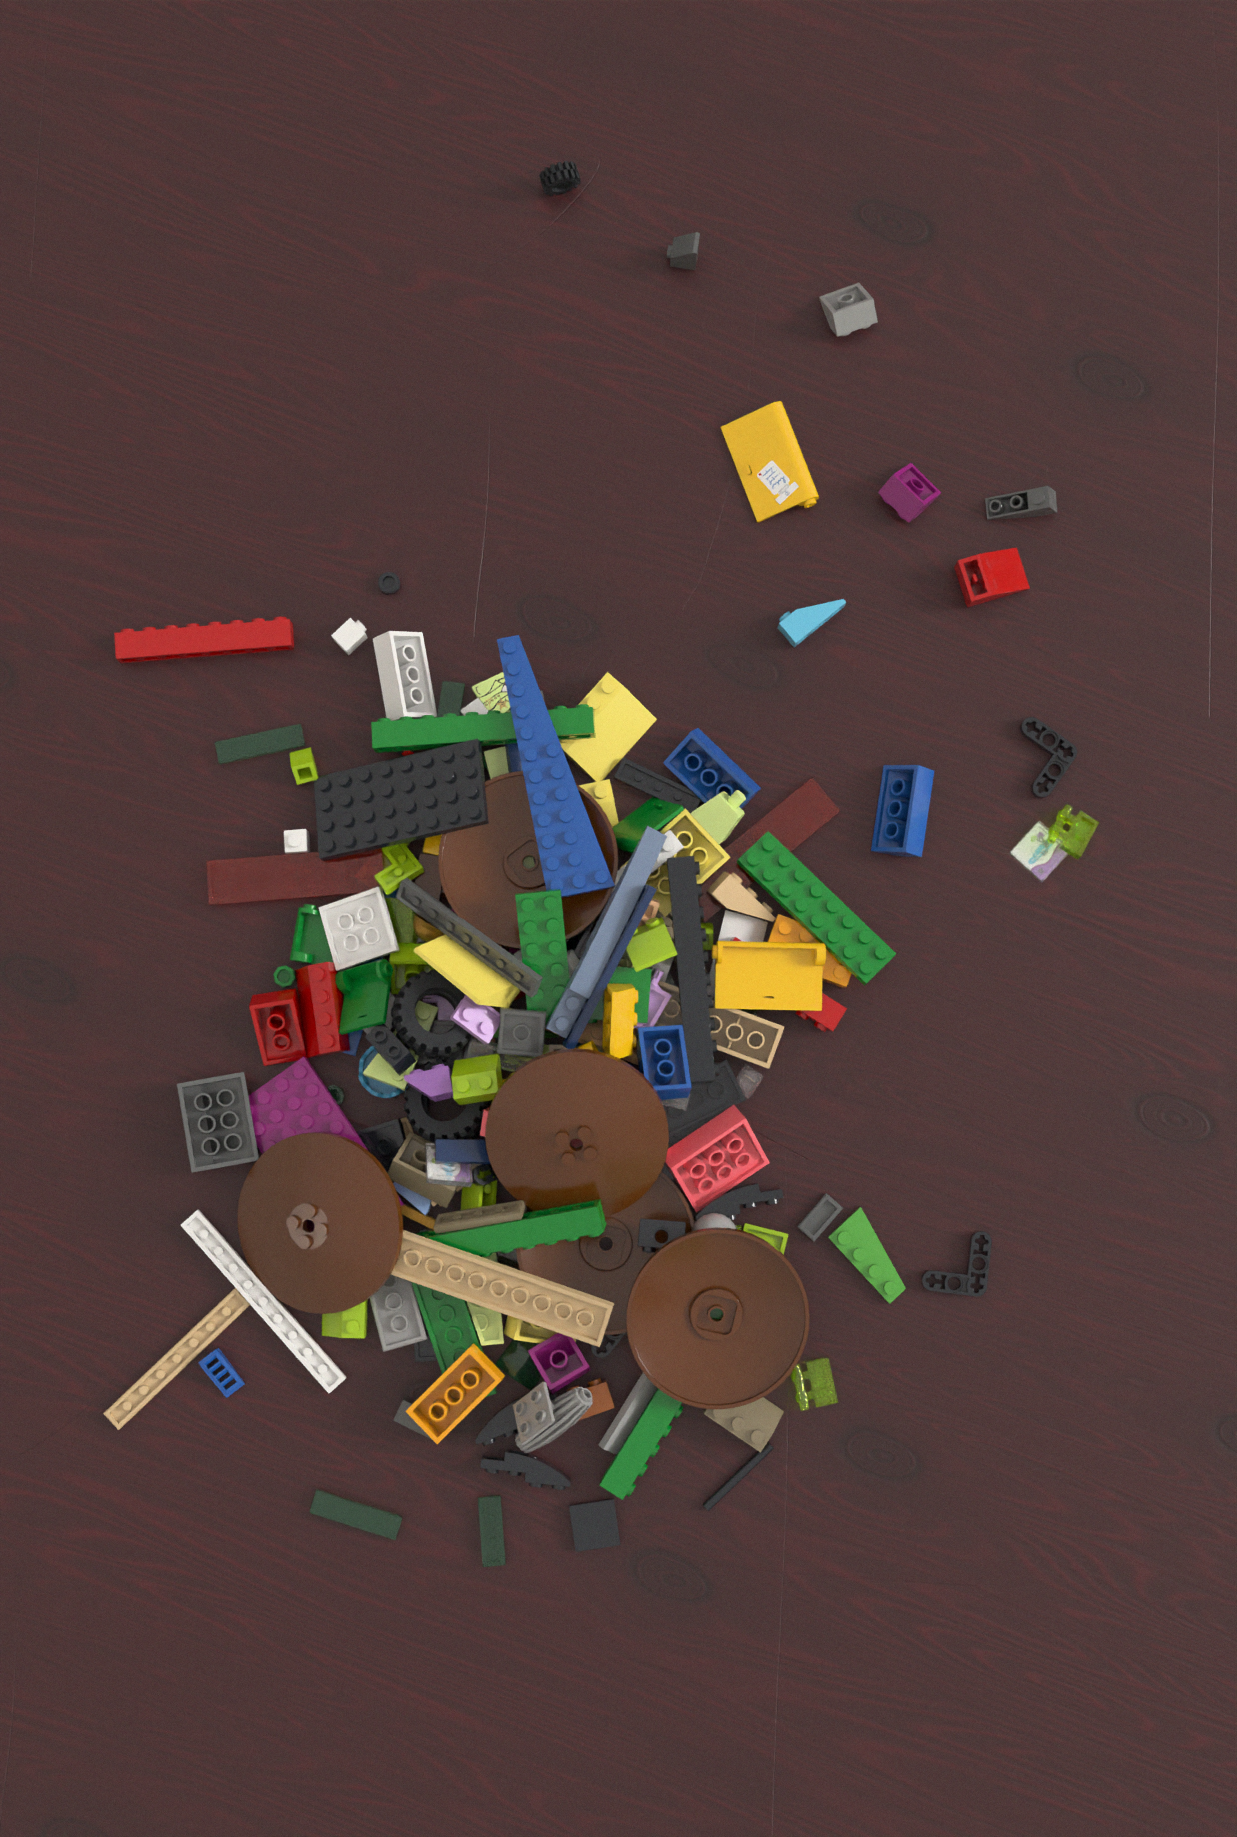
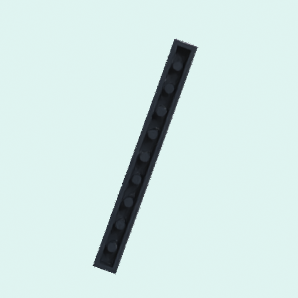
M694 856L667 858L674 941L678 954L676 955L682 1025L691 1083L715 1081V1076H719V1064L714 1062L713 1053H717V1043L711 1037V1031H715L714 1017L709 1016V1008H713L712 995H707V986H711L710 972L705 973V964L709 963L708 951L703 950L702 943L706 941V930L701 928L700 919H704L703 906H699L698 897H702L701 883L697 884L696 875H700L699 861L695 862Z

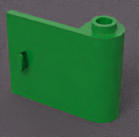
M654 797L650 798L613 827L617 849L633 854L646 826L655 830L660 829L683 811V806Z
M304 904L303 908H298L290 960L308 964L334 963L320 911L316 910L317 906Z
M386 959L337 972L335 977L336 985L344 994L339 1028L341 1035L386 1023L393 967Z
M617 966L609 983L632 984L635 990H638V1003L634 1005V1012L637 1013L638 1023H647L652 969L645 968L636 972L633 967ZM604 993L588 1023H597V1020H603Z

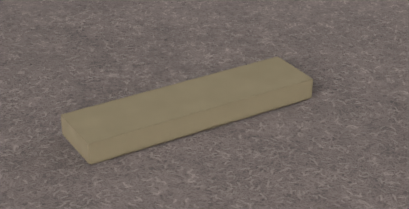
M523 1200L438 1214L433 1228L435 1234L521 1220L525 1204Z

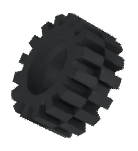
M568 161L558 162L557 165L552 164L550 168H544L545 171H541V174H539L543 191L546 195L550 196L554 194L557 196L560 193L565 194L566 191H572V188H577L581 183L577 166L572 161L569 163Z

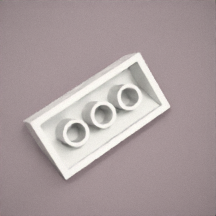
M388 631L373 638L386 717L391 719V721L399 720L400 717L405 716L421 719V716L434 715L436 718L437 711L423 633Z

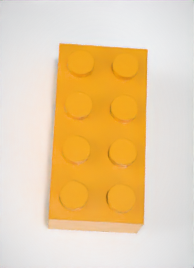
M780 914L776 916L767 942L820 943L798 921ZM826 949L822 981L846 988L852 973Z
M473 1343L405 1412L438 1444L502 1381L505 1375Z

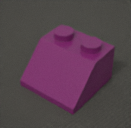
M909 463L893 474L878 492L884 502L891 505L898 515L908 523L919 516L941 494L912 463Z
M557 1333L528 1350L551 1394L591 1371L572 1337Z

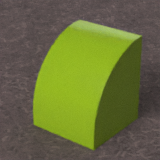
M311 747L290 753L291 768L297 785L318 779Z

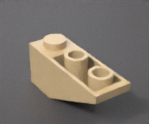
M724 871L706 890L727 909L772 922L776 919L771 914L773 912L772 908L765 902L762 904L756 900L758 895L749 887L745 889L741 885L742 879L734 872L729 874Z

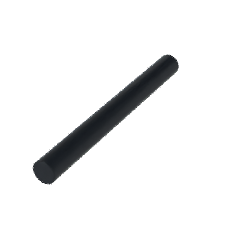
M767 1442L761 1453L758 1451L703 1503V1506L708 1511L712 1509L774 1447Z

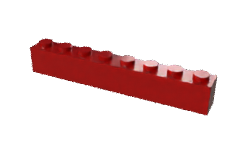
M275 617L272 621L256 618L252 619V622L243 623L242 620L230 621V624L210 622L208 626L187 624L183 628L168 625L164 629L158 630L155 627H145L143 631L122 629L120 633H114L116 659L120 663L294 650L293 624L286 617Z

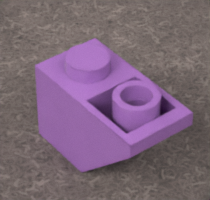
M439 1064L432 1066L431 1070L423 1071L422 1069H417L404 1076V1080L409 1086L435 1102L453 1098L452 1070L449 1066Z

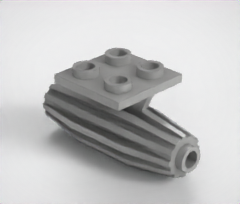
M546 1382L539 1384L513 1405L518 1433L515 1435L516 1445L524 1453H530L555 1440L572 1427L592 1405L591 1392L587 1388L576 1387L550 1401Z

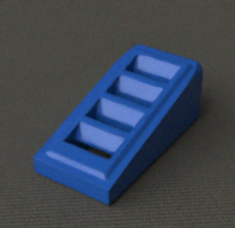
M219 1348L198 1362L226 1398L245 1384ZM217 1358L219 1362L210 1367L209 1363ZM223 1365L225 1368L216 1375L214 1371ZM229 1372L231 1375L221 1382L219 1378ZM235 1379L236 1383L227 1389L225 1385Z

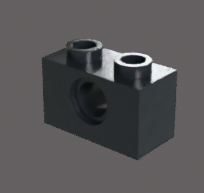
M385 1024L376 1026L365 1036L372 1047L399 1076L416 1062L410 1051Z
M640 1218L637 1247H641L642 1252L655 1253L656 1249L685 1234L686 1222ZM664 1231L668 1237L665 1243H658L655 1240L656 1232Z

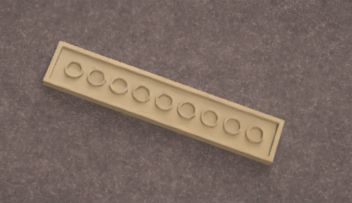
M403 1230L400 1254L391 1275L598 1347L601 1345L614 1306L613 1302Z

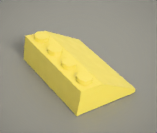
M608 672L578 704H587L589 707H593L596 738L560 740L565 756L595 782L603 781L657 720Z
M686 808L660 831L662 834H665L671 830L684 846L672 858L694 856L695 862L699 861L700 875H696L697 884H702L731 858ZM667 862L650 874L646 882L647 885L657 889L652 899L659 900L658 911L664 917L672 911Z
M446 934L414 949L418 956L478 1005L509 1008L520 992L519 988Z

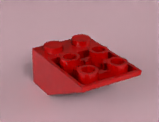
M1017 547L958 560L954 566L967 608L1030 589Z

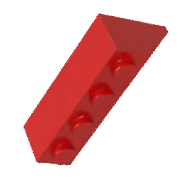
M324 962L295 970L307 1058L350 1051L348 1033L343 1035L339 1033L343 995L336 985L335 977L338 971H336L334 963Z

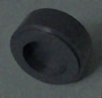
M385 572L379 577L378 586L384 594L393 595L400 589V580L395 573Z

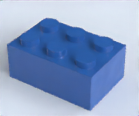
M683 1025L638 1028L636 1033V1051L639 1072L651 1083L661 1100L688 1098L692 1087Z

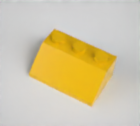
M608 983L604 991L602 1051L617 1058L632 1055L633 1048H636V1035H633V1028L637 1026V1013L634 1012V1005L638 1003V990H635L632 984Z

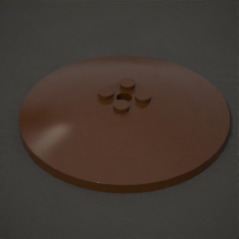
M516 771L494 777L485 782L489 824L442 834L438 866L444 893L455 913L498 945L521 949L515 893L546 890L524 774L523 771ZM576 784L615 885L618 872V849L613 828L597 801ZM533 857L536 860L535 866L530 869L524 867L523 861L525 858ZM613 888L561 898L566 941L575 937L593 923L606 906Z
M575 1048L552 1051L537 1056L521 1065L509 1075L496 1092L489 1108L485 1141L488 1158L497 1178L518 1201L523 1200L525 1206L538 1211L600 1199L604 1216L607 1217L634 1204L657 1180L667 1156L669 1130L663 1103L657 1091L642 1073L613 1055L601 1051ZM580 1139L583 1145L576 1148L570 1144V1141Z
M309 1132L291 1136L279 1141L265 1151L250 1169L244 1181L237 1213L241 1247L253 1273L268 1291L283 1303L309 1313H337L368 1300L390 1277L398 1260L402 1245V1209L395 1186L381 1163L358 1143L346 1137L327 1132ZM308 1220L314 1223L313 1231L307 1228Z
M661 1171L651 1188L639 1200L626 1209L605 1217L606 1227L601 1235L597 1237L581 1236L575 1241L559 1240L553 1245L537 1244L531 1249L516 1248L520 1271L613 1302L614 1306L604 1335L626 1333V1309L632 1285L643 1265L654 1254L642 1252V1248L637 1247L640 1218L686 1222V1234L691 1232L694 1226L693 1216L681 1191ZM525 1206L524 1213L534 1211ZM664 1231L655 1233V1240L658 1243H665L668 1237ZM602 1238H609L612 1241V1248L605 1251L600 1248L599 1242Z
M705 1228L691 1231L659 1248L638 1273L632 1285L626 1309L629 1344L634 1358L646 1377L663 1393L673 1399L704 1409H729L744 1406L757 1401L775 1390L797 1365L804 1351L809 1331L810 1316L806 1292L801 1279L789 1260L764 1239L751 1233L731 1228ZM715 1308L723 1311L719 1319H713L710 1316V1312Z

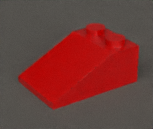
M296 988L252 995L249 1008L263 1065L298 1061L303 1056L307 1057L301 1008Z

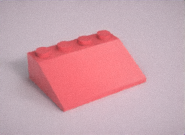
M732 1105L671 1146L667 1151L665 1160L666 1167L696 1213L770 1163L747 1119L735 1105Z

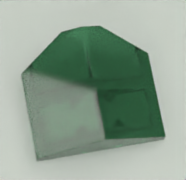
M513 1339L495 1364L512 1379L532 1391L542 1376L528 1350L538 1344Z

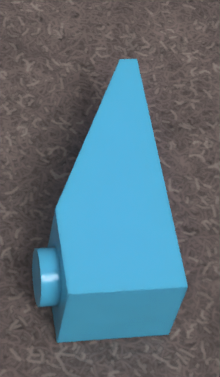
M841 599L796 609L792 613L788 611L779 619L778 629L791 645L796 647L844 608L846 601Z

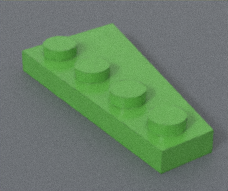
M859 1207L828 1238L890 1304L906 1287L865 1213Z

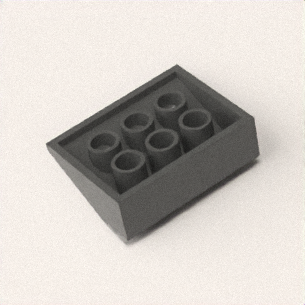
M244 1072L177 1084L192 1173L253 1162L259 1159Z

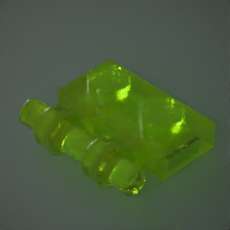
M1066 804L1063 810L1058 812L1056 816L1057 821L1050 827L1046 840L1054 844L1056 839L1059 838L1062 840L1059 848L1074 858L1079 859L1099 822L1082 811L1076 816L1072 815L1073 807ZM1065 823L1071 825L1068 832L1062 829Z
M828 1357L806 1362L808 1371L801 1372L800 1364L795 1366L791 1379L792 1382H795L797 1391L795 1395L796 1402H799L801 1411L809 1409L808 1400L814 1399L815 1407L838 1403ZM810 1379L812 1391L806 1392L803 1380Z

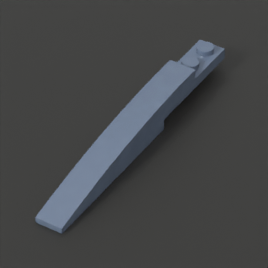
M646 826L585 945L586 949L545 1026L546 1029L567 1038L586 999L590 998L628 922L665 843L666 835Z

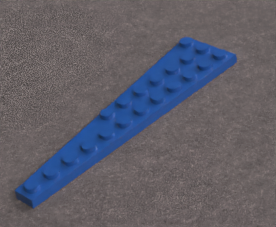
M516 635L497 639L546 890L560 889L561 898L613 888L615 887L520 637Z

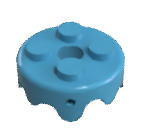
M371 1046L362 1055L359 1062V1080L362 1086L372 1095L381 1098H392L404 1093L401 1089L363 1075L365 1069L378 1053Z

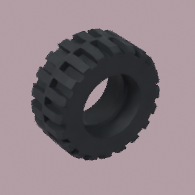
M432 969L428 973L423 971L418 973L416 977H411L400 989L393 1002L394 1006L391 1009V1016L393 1017L392 1027L396 1029V1037L399 1041L403 1040L404 1046L408 1050L410 1048L413 1049L415 1055L420 1057L422 1054L427 1055L429 1059H434L438 1056L445 1058L449 1054L453 1055L473 1037V1035L456 1023L448 1032L443 1034L431 1033L418 1023L415 1016V1008L418 1001L424 996H441L449 1001L454 1010L465 996L461 990L437 970Z
M449 1057L448 1061H444L443 1058H438L435 1064H431L429 1061L424 1064L425 1069L423 1071L431 1070L432 1066L444 1064L449 1066L453 1072L454 1061L457 1059ZM407 1083L409 1090L404 1091L403 1098L406 1100V1103L403 1104L404 1111L407 1113L409 1123L424 1139L435 1144L436 1139L466 1140L471 1138L474 1140L478 1137L476 1132L479 1129L481 1130L483 1111L491 1106L492 1100L467 1104L464 1111L455 1119L438 1121L429 1112L430 1098Z

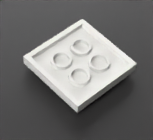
M376 887L319 907L336 971H342L400 951L381 887Z

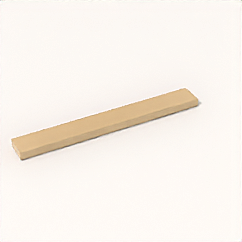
M236 1288L233 1289L103 1414L120 1430L250 1306L249 1302Z

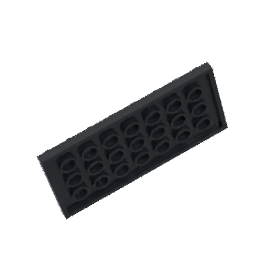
M478 739L318 776V779L314 780L319 859L322 861L489 824L481 742Z

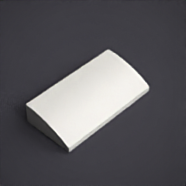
M725 910L718 941H730L732 937H736L741 941L763 942L768 922ZM713 959L710 970L711 986H707V995H712L713 1000H715V959Z

